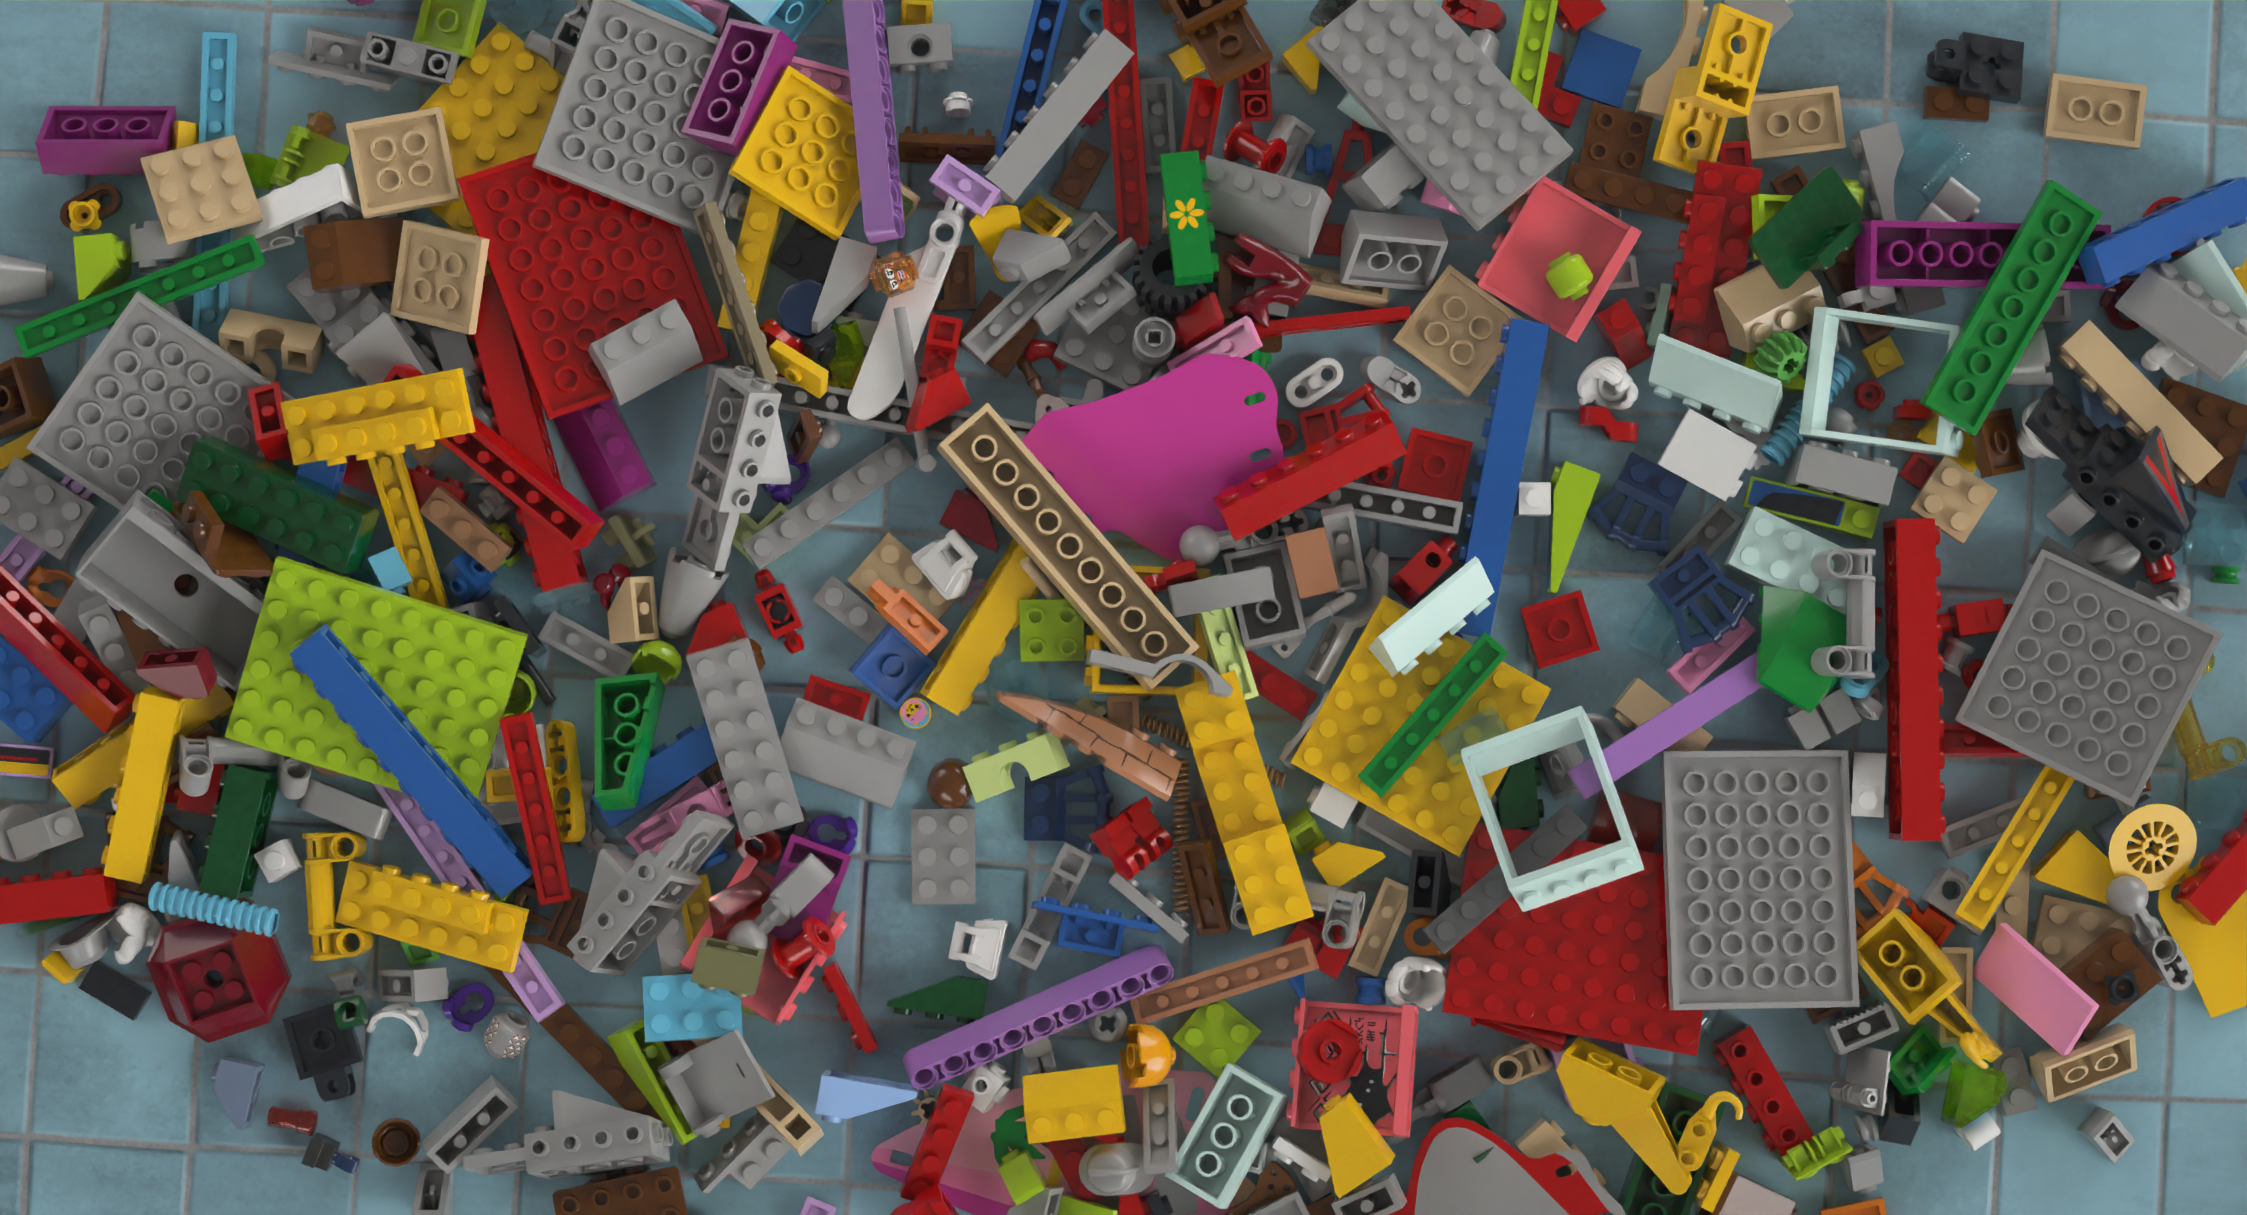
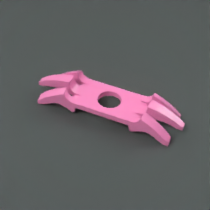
M724 780L640 823L639 826L643 830L666 819L665 822L640 838L642 844L672 831L673 834L652 849L653 851L660 852L663 843L670 837H673L681 828L682 821L688 815V809L693 804H701L708 813L727 817L734 813L732 805L728 806L727 804L730 801L727 790L724 793L720 791L726 787Z

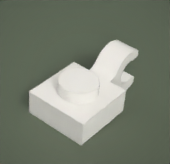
M1856 287L1857 290L1836 297L1840 309L1861 303L1864 312L1897 302L1893 287Z

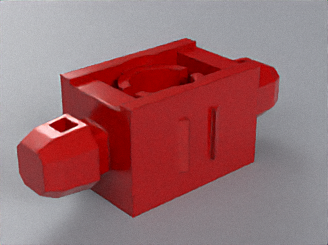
M768 569L755 573L756 585L763 592L755 595L754 598L773 639L778 640L784 637L786 641L783 643L787 651L792 655L804 650L801 634L798 635L796 631L804 628L805 625L786 584L780 583L775 586L774 582L776 580ZM783 594L784 599L777 598L776 602L784 603L787 606L788 613L784 618L785 621L789 622L792 617L795 621L776 629L775 624L782 625L783 621L775 620L772 616L771 611L775 605L774 602L770 601L767 606L764 602Z
M2003 598L1955 604L1948 607L1949 613L1937 615V622L1942 624V633L1952 631L1954 638L1995 633L2000 631L2013 604L2004 605Z

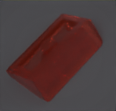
M753 874L710 897L708 906L713 932L716 935L721 934L732 928L736 923L761 912L762 905L767 901L771 888L757 874Z

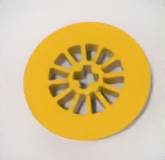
M2157 803L2140 807L2128 814L2116 827L2109 844L2108 856L2110 867L2116 878L2122 875H2134L2140 878L2147 886L2148 891L2165 888L2176 882L2192 863L2197 847L2196 831L2190 818L2175 806ZM2144 824H2145V832H2144L2143 829L2141 828V826L2144 825ZM2135 830L2139 834L2138 837L2132 836ZM2153 840L2155 843L2152 844V850L2147 851L2149 842ZM2128 841L2135 842V844L2127 845ZM2162 855H2168V857L2163 861ZM2157 860L2159 864L2155 867V861Z

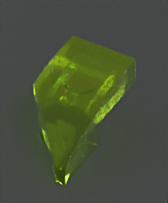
M856 320L831 325L830 327L837 334L836 360L830 365L840 388H845L850 383L866 351Z

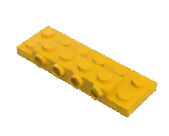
M462 368L280 402L285 427L289 433L287 437L293 465L326 460L327 465L332 466L347 463L346 456L356 455L357 461L376 457L375 451L385 449L386 455L406 452L405 445L415 444L416 450L434 447V440L476 432Z
M349 860L335 922L511 973L515 972L529 909L490 899V894L484 891L471 890L469 893L460 890L461 885L457 883L442 881L441 884L431 882V876L412 873V876L403 874L402 868L394 865L385 864L383 867H379L358 860Z

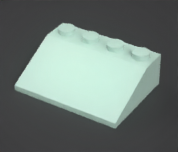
M1661 333L1659 334L1648 380L1650 387L1654 388L1653 393L1666 399H1671L1672 395L1683 399V405L1696 411H1700L1701 407L1713 411L1712 416L1723 422L1730 423V420L1733 419L1743 423L1742 428L1748 432L1757 435L1761 431L1769 433L1783 401L1780 380Z

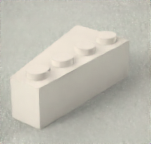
M336 163L327 165L321 171L312 175L301 177L296 182L283 188L274 189L269 194L257 199L263 221L235 227L234 229L236 240L254 234L263 253L294 244L295 237L305 238L303 226L363 218L355 174ZM377 216V217H372V218H366V219L379 218V216Z

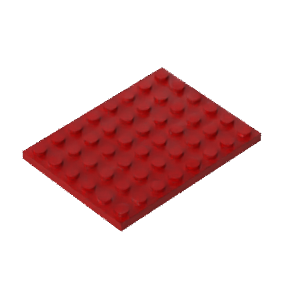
M536 153L457 178L456 182L477 236L490 239L487 263L547 421L613 399V394L587 351L590 344L673 299H676L691 325L703 357L702 362L676 376L729 357L679 226L532 167Z
M1477 823L1468 840L1459 897L1499 863L1486 824ZM1512 828L1501 829L1509 853L1533 833ZM1575 839L1544 867L1606 845ZM1638 850L1644 870L1522 912L1513 895H1511L1451 948L1441 1012L1697 1056L1704 1010L1669 1011L1664 855Z

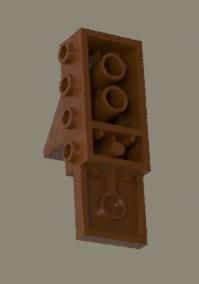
M1158 0L1165 16L1172 15L1174 21L1171 22V25L1177 37L1183 44L1188 43L1190 48H1193L1216 88L1273 59L1271 50L1244 7L1248 4L1247 0Z

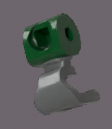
M353 967L329 973L328 977L334 983L337 993L340 995L339 1000L333 1001L334 1015L339 1029L344 1030L367 1024L368 1014L365 1001L361 995H358L355 989L356 986H361L365 983V977L360 969Z

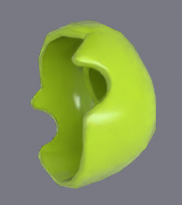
M661 640L644 642L631 659L632 668L637 674L658 672L664 685L671 679L676 680L683 668V660L679 652L673 645Z
M517 671L504 717L526 713L535 703L537 691L534 681L523 671Z

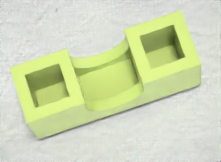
M1040 729L1025 735L1027 742L1018 745L1015 739L998 746L1000 752L990 756L989 751L972 756L971 760L973 763L962 768L976 803L1015 788L1010 775L1014 762H1018L1026 768L1031 781L1069 767L1070 764L1060 739L1052 733L1045 734L1044 729Z

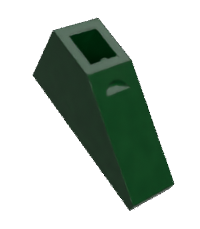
M1534 757L1510 765L1502 778L1495 795L1497 799V820L1501 829L1540 826L1539 818H1544L1543 800L1537 799V786H1542L1540 767H1535Z
M956 975L891 998L887 1001V1006L894 1007L893 1013L912 1015V1011L916 1010L925 1012L926 1018L944 1020V1015L957 1016L956 1022L969 1024L976 1021V1019L983 1018L988 980Z

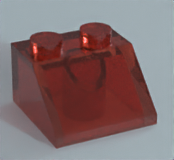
M1602 789L1597 797L1585 841L1609 845L1620 841L1621 837L1606 795ZM1616 790L1637 849L1651 852L1662 825V803Z

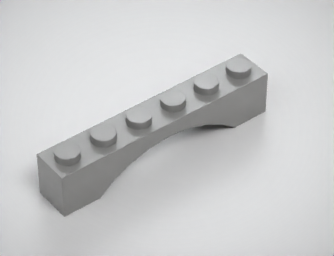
M1892 121L1859 130L1852 135L1853 140L1850 142L1852 154L1855 159L1859 158L1862 170L1859 171L1861 186L1867 189L1870 201L1867 202V208L1872 220L1897 221L1894 207V181L1904 148L1897 123ZM1894 287L1897 299L1894 306L1897 311H1901L1902 317L1946 305L1942 288Z

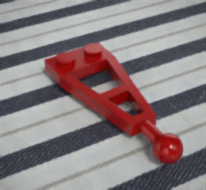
M1353 119L1351 130L1345 129L1326 189V193L1332 201L1338 181L1346 182L1356 173L1342 170L1350 141L1362 142L1364 165L1373 158L1370 132L1364 131V126ZM1332 201L1313 248V255L1341 257V237L1345 225L1326 223Z

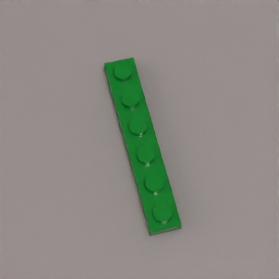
M1483 632L1357 775V778L1382 798L1509 652L1486 632Z

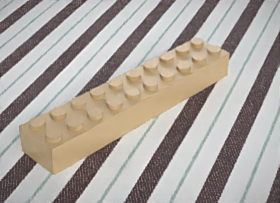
M986 403L938 445L936 449L1114 654L1155 664L1158 660L1174 654H1192L1199 648L1198 644L989 403ZM1181 662L1166 664L1151 679L1133 676L1146 691H1149L1178 667Z

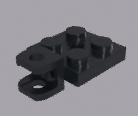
M1962 32L1959 36V41L1941 39L1936 43L1935 50L1927 55L1926 76L1939 82L1953 84L1956 81L1955 94L2017 104L2021 100L2024 42ZM1989 62L1996 67V70L1993 74L1988 73V68L1983 67V64Z
M333 1003L282 1019L299 1079L304 1080L313 1077L317 1092L324 1102L353 1095L356 1092V1080L351 1065L364 1061L355 1028L340 1030L337 1026ZM322 1030L326 1035L331 1036V1041L328 1042V1048L324 1049L323 1045H317L315 1039L320 1037L319 1032ZM335 1081L339 1084L338 1091L334 1088Z

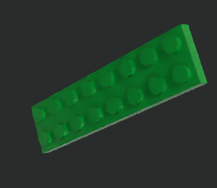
M2046 180L1919 403L1966 433L1977 435L2103 213L2055 181Z

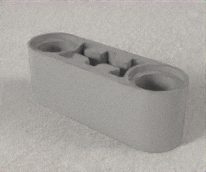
M310 777L306 794L299 799L296 806L303 811L377 840H383L393 816V812L387 806Z

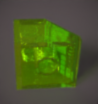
M1952 1058L1940 1120L1953 1127L1962 1129L1999 1104L2000 1097L2005 1095L2008 1085V1079L2004 1077L2005 1071L1988 1065L1987 1069H1983L1974 1062Z

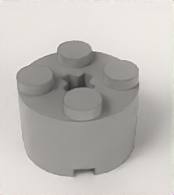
M160 220L143 222L144 228L136 229V223L129 225L132 265L139 266L140 273H154L159 271L158 267L172 266L197 256L196 238L167 245Z

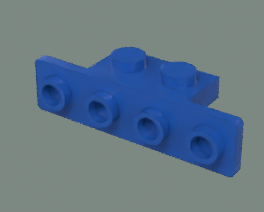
M1041 896L1040 901H1034L1031 905V909L1061 914L1056 946L1113 958L1120 957L1125 928L1150 933H1157L1160 929L1159 925L1152 924L1153 920L1150 917L1134 915V919L1130 920L1121 918L1122 912L1103 909L1102 914L1090 912L1091 906L1072 903V907L1059 905V899Z

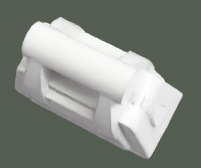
M952 529L943 540L937 539L914 553L912 560L946 600L965 595L973 575L971 569L978 556L959 533Z
M993 918L975 921L974 926H971L967 923L956 921L948 958L965 961L966 967L988 980L996 979L999 973L1009 922L1007 920H993ZM966 933L972 934L968 953L962 952Z

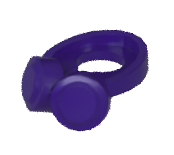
M788 454L787 458L789 465H794L800 470V478L783 486L778 484H761L765 492H771V498L777 503L790 504L794 494L806 486L810 476L809 463L796 464L793 454Z
M826 814L816 817L810 823L808 828L810 841L848 855L855 848L858 828L851 816L843 818L838 815ZM829 823L836 831L845 832L846 838L844 840L834 838L830 842H824L818 837V829L822 824Z
M468 984L460 988L453 996L443 999L442 1010L446 1018L452 1019L451 1025L459 1031L470 1032L475 1023L483 1020L491 1012L494 1005V995L492 990L484 984ZM477 992L482 995L484 1004L480 1010H469L464 1015L459 1014V1008L466 1004V998L470 993Z

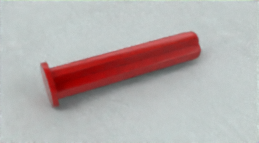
M1471 1017V1026L1475 1027L1478 1024L1558 1053L1563 1050L1566 1044V1036L1558 1032Z

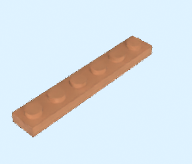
M1310 938L1169 982L1131 999L1130 1004L1136 1023L1147 1024L1317 970L1319 966Z

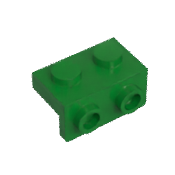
M1924 1023L1915 1025L1891 1052L1888 1077L1902 1095L1923 1094L1932 1087V1080L1951 1065L1950 1060L1957 1053V1050L1953 1046L1942 1048Z

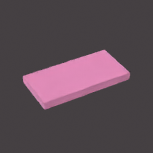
M2007 923L1999 924L1973 967V976L2061 1056L2069 1055L2100 1006Z

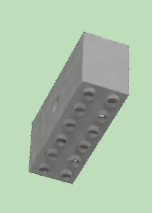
M137 490L81 557L75 575L79 577L78 581L83 587L92 592L96 590L105 596V601L117 611L123 609L131 615L132 621L143 630L150 629L159 636V641L167 648L180 649L207 646L218 676L216 683L224 688L229 686L235 691L241 681L268 585L260 579L250 576L223 578L215 575L180 521L141 491ZM183 574L192 575L197 579L199 587L191 595H182L174 586L176 578Z

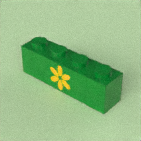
M1198 150L1160 154V172L1174 286L1213 282L1214 272L1219 271L1217 252L1211 253L1210 241H1215L1213 221L1207 222L1206 210H1211L1210 192L1203 191L1202 180L1207 179L1206 161L1199 160Z

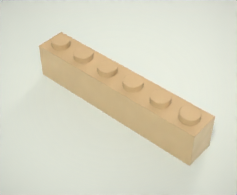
M2090 319L2080 323L2054 348L2059 354L2057 357L2059 362L2066 369H2073L2081 377L2079 381L2082 386L2090 393L2095 392L2103 400L2102 406L2107 412L2113 416L2118 415L2126 423L2124 428L2133 438H2140L2156 425L2162 430L2181 485H2196L2223 459L2222 455Z

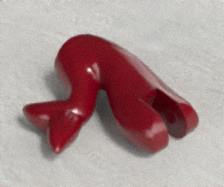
M1239 232L1234 241L1242 246L1243 249L1251 252L1253 256L1249 262H1246L1240 256L1227 250L1223 257L1224 263L1240 275L1251 278L1274 280L1275 283L1260 287L1252 294L1244 296L1229 306L1228 310L1237 314L1251 313L1259 325L1269 328L1268 304L1278 302L1296 308L1308 292L1314 279L1281 252L1262 241Z

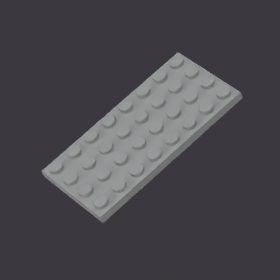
M1358 0L1307 41L1306 47L1477 232L1569 157L1574 150L1435 0Z

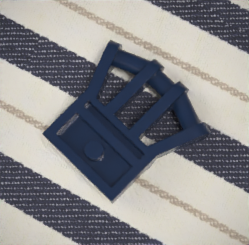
M1631 452L1612 490L1587 511L1586 517L1588 520L1593 519L1607 535L1606 539L1612 542L1617 540L1627 545L1626 549L1631 552L1635 550L1657 552L1658 556H1666L1670 516L1675 510V506L1688 481ZM1621 494L1626 499L1612 523L1601 510L1617 495ZM1635 501L1646 508L1633 534L1621 529ZM1654 511L1659 513L1658 540L1641 538Z
M1697 545L1647 584L1667 609L1666 611L1673 617L1679 636V644L1684 654L1692 652L1693 648L1710 643H1719L1722 640V635L1729 630L1734 631L1740 626L1739 622L1748 606L1753 605L1757 599L1754 594L1724 577L1700 545ZM1716 584L1738 598L1731 611L1712 586ZM1702 594L1705 595L1722 618L1716 625L1712 624L1694 601ZM1685 607L1703 628L1704 632L1689 636L1682 613Z
M1103 763L1068 777H1041L1031 781L1030 777H1025L1024 840L1067 841L1095 854L1102 855L1092 839L1089 842L1067 833L1066 824L1097 825L1095 828L1097 830L1113 818L1110 817V803L1113 802L1114 794L1110 793L1103 772L1105 769ZM1091 776L1097 794H1066V786ZM1066 802H1098L1097 816H1066Z

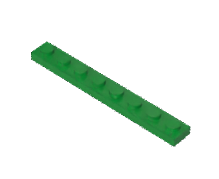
M250 234L13 329L24 358L30 359L113 326L138 291L162 307L267 264L256 236Z

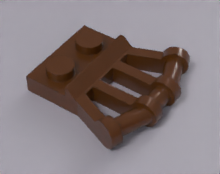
M115 811L105 813L104 820L108 846L111 834H107V828L111 816L116 815ZM162 815L148 878L142 884L115 878L117 897L148 904V896L152 886L156 882H161L164 886L168 884L169 856L164 863L158 862L165 833L173 837L174 832L181 829L188 846L193 842L196 834L190 830L186 832L170 821L169 816Z
M533 873L531 877L515 888L518 890L513 902L509 901L508 904L525 908L524 906L529 896L538 899ZM571 886L573 894L571 900L549 904L557 908L552 920L529 910L527 920L547 928L545 935L523 934L522 940L525 943L542 944L573 958L574 954L566 945L580 929L588 893Z

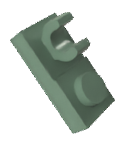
M1663 282L1661 283L1660 291L1656 287L1646 286L1644 291L1648 294H1654L1655 301L1651 304H1641L1645 311H1655L1652 321L1646 323L1644 331L1647 345L1655 350L1660 333L1668 336L1672 312H1668L1670 294L1676 291V287L1673 284Z

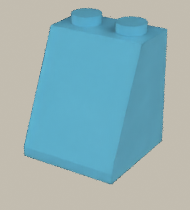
M724 0L730 3L735 10L750 22L781 29L794 43L827 3L825 0Z

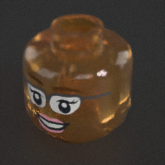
M896 251L875 260V272L870 274L876 292L882 290L889 298L914 289L916 279L920 278L912 256H906L901 251Z

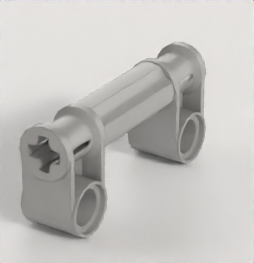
M1834 549L1819 552L1812 559V571L1819 579L1847 582L1846 646L1822 647L1814 651L1811 657V666L1818 675L1846 677L1848 679L1875 678V673L1872 672V652L1875 651L1876 577L1872 575V556L1876 555L1875 549ZM1831 558L1834 561V570L1830 567L1829 562ZM1830 654L1834 659L1833 667L1829 664Z
M179 735L177 740L180 789L189 796H201L208 791L213 764L276 766L278 790L282 796L294 800L306 794L312 770L309 763L225 737L207 736L205 739L185 738L184 735Z
M1303 880L1312 910L1326 913L1322 930V938L1326 945L1335 949H1348L1352 947L1357 939L1360 919L1365 907V892L1358 891L1356 894L1341 891L1338 886ZM1235 883V894L1230 918L1237 928L1250 930L1249 924H1246L1242 919L1244 908ZM1341 901L1350 902L1351 905L1342 904ZM1342 926L1346 931V937L1343 942L1338 944L1334 940L1333 933L1337 927Z

